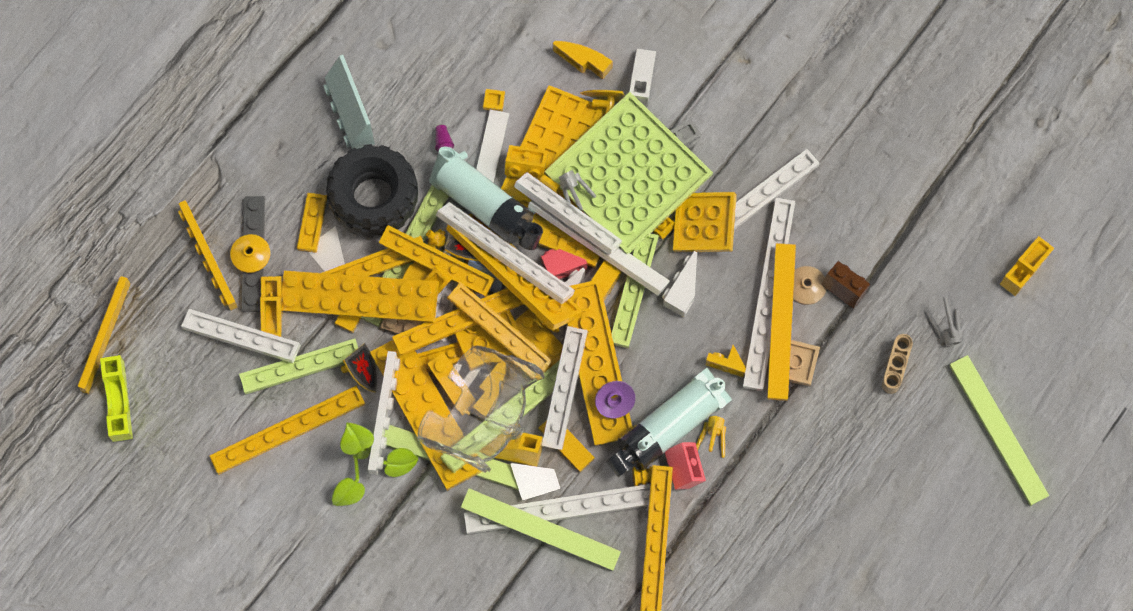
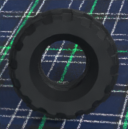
M367 144L359 149L352 148L347 151L345 156L339 157L334 163V167L329 171L327 177V200L335 219L340 225L347 228L348 231L353 234H361L364 237L373 238L374 235H381L382 237L387 225L399 230L405 225L407 219L411 218L418 202V183L412 166L402 154L384 145L377 147ZM368 179H381L391 187L390 197L383 204L375 207L359 204L355 200L354 192L362 182Z

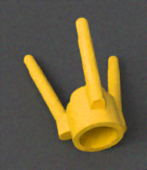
M709 416L708 422H704L703 430L696 443L697 451L708 431V434L711 435L709 452L713 450L715 437L721 434V457H725L726 427L724 426L725 420L723 418Z

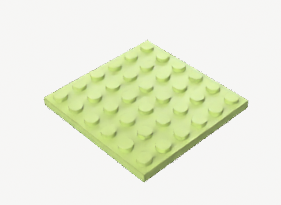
M631 92L544 171L546 176L558 184L561 182L559 177L571 170H573L574 174L579 173L581 179L596 194V198H593L576 181L578 185L573 188L583 207L582 211L620 238L622 242L619 247L626 254L632 252L713 175V172ZM567 190L569 198L576 204L570 190Z

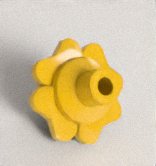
M441 229L436 232L432 230L427 231L426 236L429 238L427 245L440 249L445 244L446 232Z

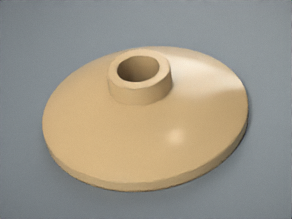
M810 266L795 269L793 300L803 305L819 302L826 293V288L822 286L825 279L822 272ZM806 280L810 281V282H811V285H810V286H806V285L804 284V281H806Z

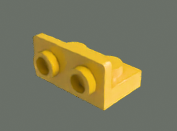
M509 145L505 161V175L521 178L525 173H529L537 180H540L545 173L548 151Z

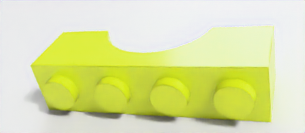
M120 355L100 358L102 379L105 385L108 414L106 416L108 436L112 442L133 439L125 362Z

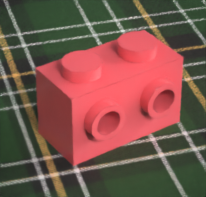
M682 442L665 452L668 466L673 467L672 482L675 489H690L706 481L695 442Z

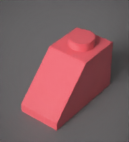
M561 249L546 251L541 256L544 269L558 279L568 277L575 270L587 269L586 259Z

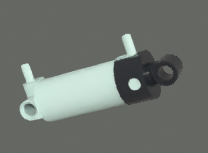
M441 147L429 179L430 183L436 189H441L508 244L519 240V245L522 248L535 250L543 234L542 227L532 222L536 212L525 207L515 198H512L464 160L468 157L465 151L457 153L450 147Z
M708 368L704 369L690 383L640 423L635 424L626 434L620 436L618 444L621 450L611 456L606 463L618 478L634 465L644 471L651 463L659 459L664 452L715 411L717 412L732 400L724 390L725 382L720 378H715Z

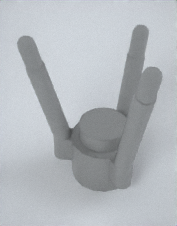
M573 170L559 177L561 181L559 184L563 190L565 200L571 203L567 190H570L580 211L583 210V207L573 188L578 185L576 181L593 198H596V194L581 179L579 173L574 174Z
M943 297L949 328L944 330V334H942L929 311H926V315L937 332L940 342H945L946 347L961 343L962 335L960 331L959 310L955 309V328L947 297Z

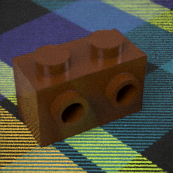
M837 261L827 273L822 286L854 309L866 294L870 283L864 277L853 272L847 265Z

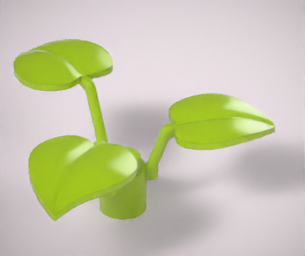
M346 423L345 431L340 441V448L344 453L353 455L355 480L345 478L336 485L332 494V503L335 506L355 504L365 494L364 485L358 483V459L368 458L371 453V446L374 443V436L367 428L354 423ZM397 448L391 451L387 456V461L384 460L383 465H386L384 468L385 474L391 477L407 474L418 462V456L406 448Z

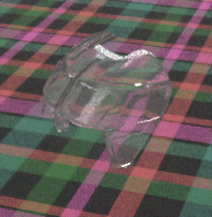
M478 345L472 346L458 360L448 375V378L462 391L456 404L447 418H443L432 411H427L420 423L417 440L430 449L462 460L484 473L490 472L491 468L485 462L496 457L503 451L510 440L518 439L524 432V427L520 422L526 405L525 389L538 380L544 379L543 370L533 363L511 355L507 356L494 349ZM470 413L487 421V423H482L481 421L469 416Z

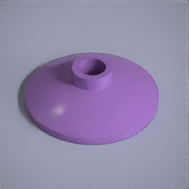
M612 381L603 385L595 397L597 410L608 418H619L626 415L635 404L634 390L629 384L622 381Z

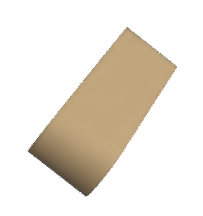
M907 334L898 335L891 349L882 380V388L888 394L898 391L904 377L913 345L912 338ZM904 342L907 348L901 349L897 343ZM892 361H900L902 367H895ZM893 379L896 381L897 385L890 386L887 383V380Z

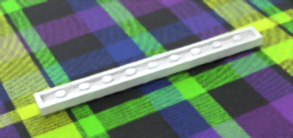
M775 199L743 388L763 392L770 352L776 243L788 244L795 207V201Z
M650 484L511 506L549 522L649 506ZM464 513L467 534L509 528L476 513Z

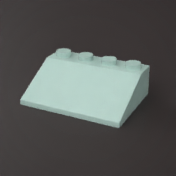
M340 55L325 76L326 85H323L326 95H331L333 100L330 102L333 113H338L339 119L336 120L340 130L344 129L346 136H343L347 148L351 146V148L359 149L363 145H375L367 113L343 55Z

